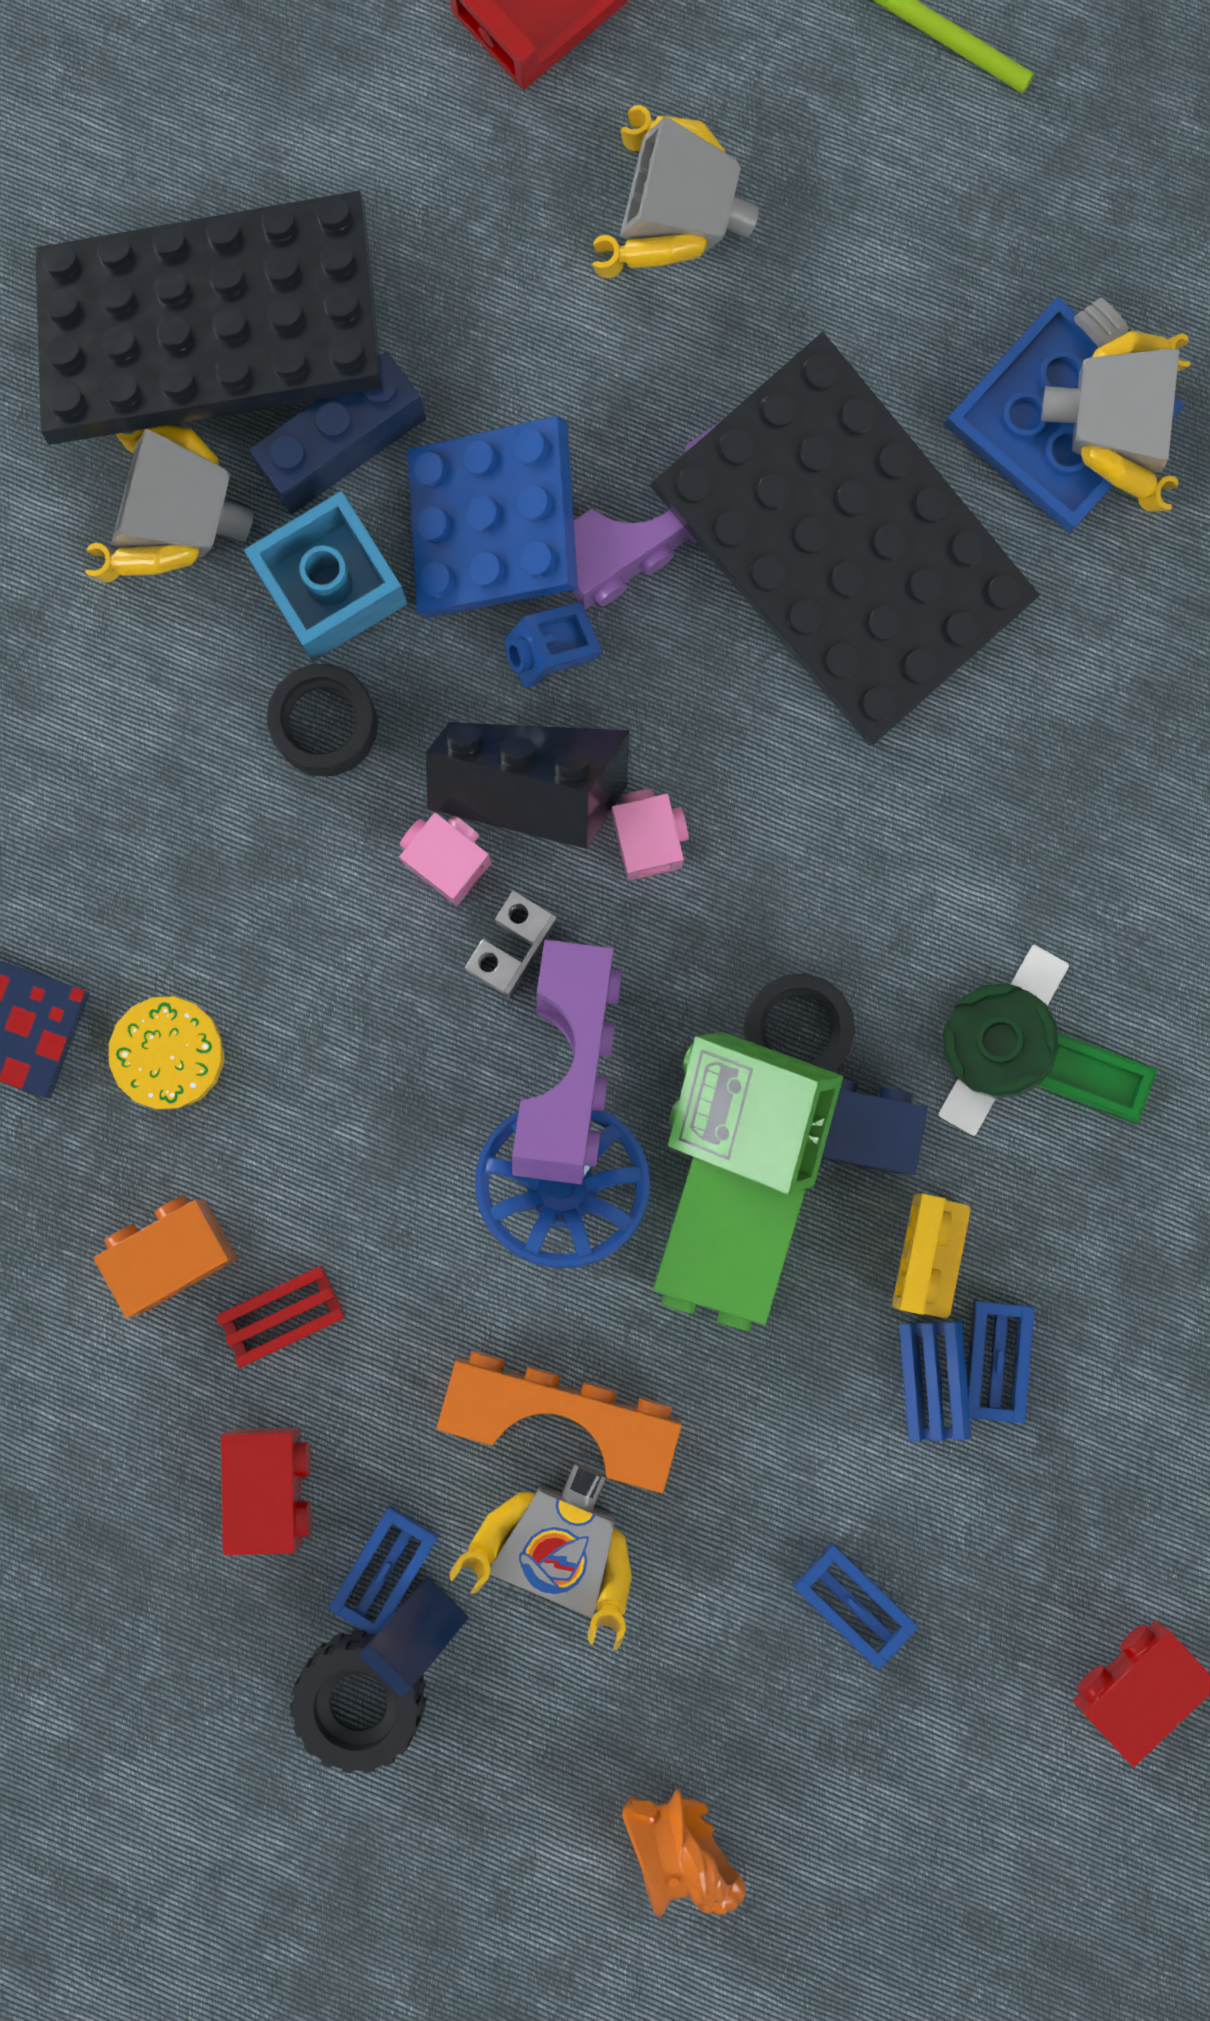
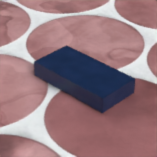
M427 1576L359 1653V1656L402 1698L421 1678L468 1620L469 1616Z

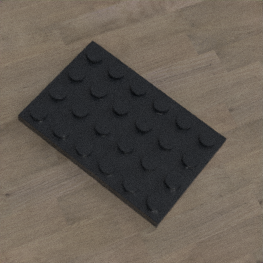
M361 191L35 247L41 433L48 445L383 389L366 211Z
M821 332L649 485L868 745H873L1040 596L824 332Z

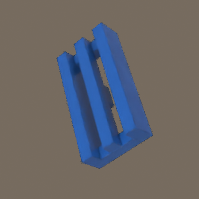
M973 1300L967 1368L970 1418L1025 1424L1034 1307ZM987 1314L995 1315L988 1404L987 1407H981L980 1396ZM1008 1316L1018 1317L1010 1409H1001Z
M962 1320L900 1324L909 1441L966 1440L971 1438ZM937 1334H945L952 1426H945ZM918 1335H922L930 1427H926Z
M390 1505L328 1610L360 1630H365V1633L375 1634L394 1613L440 1534L431 1529H426L419 1524L420 1522L412 1517H406L400 1513L399 1509ZM393 1524L402 1531L357 1607L354 1609L345 1603ZM413 1536L421 1541V1544L378 1617L373 1621L365 1616L410 1538Z
M832 1542L824 1549V1553L808 1566V1570L802 1577L799 1576L792 1583L793 1588L878 1670L919 1628L899 1606ZM834 1562L900 1625L894 1634L827 1570ZM818 1579L885 1642L878 1651L811 1587Z

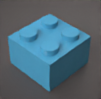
M342 491L244 549L258 576L312 662L408 604L402 586Z

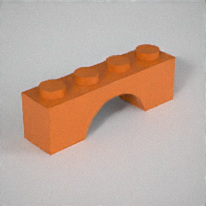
M471 1351L469 1360L459 1357L455 1361L436 1430L493 1446L507 1428L525 1417L536 1414L561 1415L576 1421L593 1436L603 1456L606 1478L663 1494L682 1426L680 1419L671 1417L672 1406L645 1398H639L637 1407L614 1401L617 1391L588 1382H583L581 1391L559 1385L561 1375L535 1367L527 1366L525 1375L504 1370V1359L478 1351Z

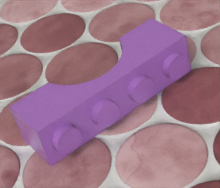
M716 425L686 444L685 453ZM591 508L574 520L578 589L571 590L578 602L581 601L584 610L596 602L600 606H605L624 593L628 587L625 582L641 571H644L646 575L655 573L673 558L672 550L689 539L693 544H696L697 541L670 509L649 521L625 523L607 518Z
M553 940L544 941L537 987V1015L553 1023L565 1035L572 1048L574 1060L566 1076L553 1089L540 1096L520 1101L512 1154L513 1176L582 1185L585 1165L596 1167L601 1131L590 1130L592 1110L604 1112L608 1077L599 1076L597 1072L600 1056L611 1057L615 1023L604 1021L607 1003L618 1004L622 970L612 969L613 948Z

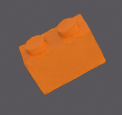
M185 1195L180 1196L154 1211L158 1221L138 1231L135 1224H131L103 1240L108 1249L94 1256L93 1259L126 1319L145 1313L238 1260L206 1199H195L188 1202Z

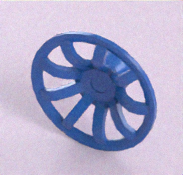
M519 1110L505 1119L489 1136L480 1152L475 1171V1195L479 1212L492 1235L503 1247L517 1257L535 1265L556 1269L578 1268L596 1263L615 1253L631 1238L640 1225L649 1199L650 1176L648 1163L640 1143L630 1129L605 1110L604 1112L592 1110L591 1121L606 1128L600 1133L597 1160L618 1139L627 1151L633 1167L615 1168L594 1175L591 1171L594 1166L585 1165L581 1185L513 1176L512 1162L495 1158L508 1137L513 1132L516 1134ZM489 1175H500L517 1181L528 1189V1193L510 1197L493 1206L489 1192ZM619 1184H636L634 1202L629 1215L613 1204L596 1198V1193L605 1188ZM535 1210L538 1219L528 1237L526 1245L514 1237L500 1222L514 1213ZM586 1214H594L613 1223L619 1230L608 1240L591 1249L582 1219ZM552 1226L557 1228L568 1227L576 1253L554 1254L540 1251Z

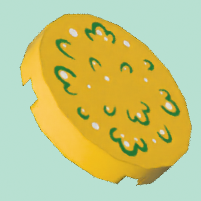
M175 996L152 997L132 1006L116 1023L109 1041V1067L118 1087L133 1101L157 1110L180 1109L201 1100L217 1083L224 1065V1048L219 1034L220 1031L215 1020L200 1006Z

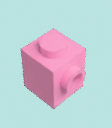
M653 789L639 790L623 795L621 797L622 804L612 806V818L627 881L682 869L684 858L680 842L689 840L682 807L672 809L668 793L655 796Z
M435 812L427 822L418 819L400 842V846L405 849L399 856L404 866L456 906L461 903L492 863L489 854L475 844L480 835L463 820L454 815L448 821Z

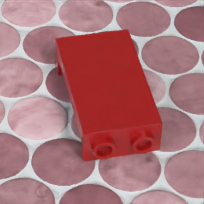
M450 0L452 14L519 87L524 90L629 0Z

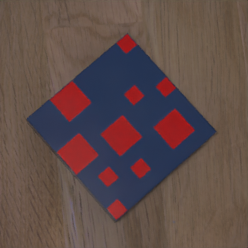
M0 961V1082L51 1099L90 992Z

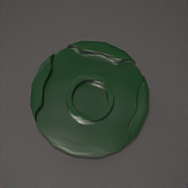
M1008 983L984 985L964 995L950 1013L943 1030L944 1056L955 1077L971 1091L994 1099L1018 1097L1036 1088L1051 1072L1059 1050L1057 1024L1047 1005L1031 992Z

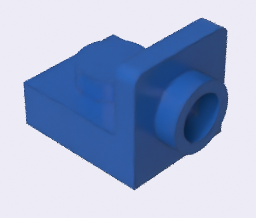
M581 601L524 616L505 637L508 663L518 673L525 688L536 686L549 673L592 662L603 652Z

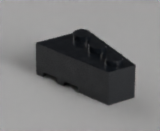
M449 722L426 751L427 809L587 849L612 811V806H615L627 787L629 730Z

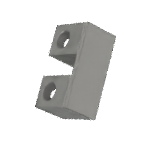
M515 891L511 892L496 916L495 921L500 927L532 945L521 963L482 939L465 966V970L469 974L509 998L512 997L543 947L544 941L548 939L558 922L556 916ZM517 909H523L528 912V918L520 924L510 920L511 914ZM487 957H494L498 960V966L492 972L481 970V962Z

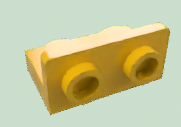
M928 1194L913 1195L891 1307L921 1315L927 1314L941 1318H948L950 1316L971 1212L968 1205L947 1201L946 1198Z

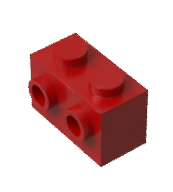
M300 1427L230 1429L221 1435L223 1555L295 1553L302 1545V1537H310L312 1526L310 1501H301V1477H309L311 1454L309 1442H300Z
M1157 1620L1149 1627L1143 1624L1130 1632L1120 1645V1649L1123 1652L1106 1668L1103 1665H1099L1092 1669L1080 1681L1077 1687L1080 1693L1072 1700L1133 1768L1210 1695V1673L1171 1631Z

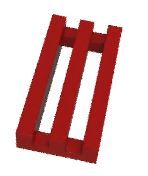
M323 1265L216 1315L219 1325L223 1327L227 1335L225 1336L226 1341L236 1355L235 1360L239 1368L346 1318ZM313 1282H317L320 1292L240 1330L238 1329L235 1322L236 1319ZM326 1302L330 1313L248 1351L244 1340Z

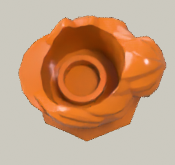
M680 1789L675 1790L668 1802L654 1804L647 1800L643 1801L630 1795L622 1811L623 1821L639 1860L647 1895L653 1911L660 1918L670 1901L689 1897L698 1909L706 1914L713 1912L719 1916L725 1915L728 1911H735L738 1904L745 1899V1883L738 1872L729 1865L724 1853L716 1844L712 1836L714 1831L713 1824L702 1817L708 1813L706 1803L695 1799L682 1798Z

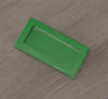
M1058 1032L1059 1050L1053 1068L1037 1088L1130 1123H1139L1158 1069Z

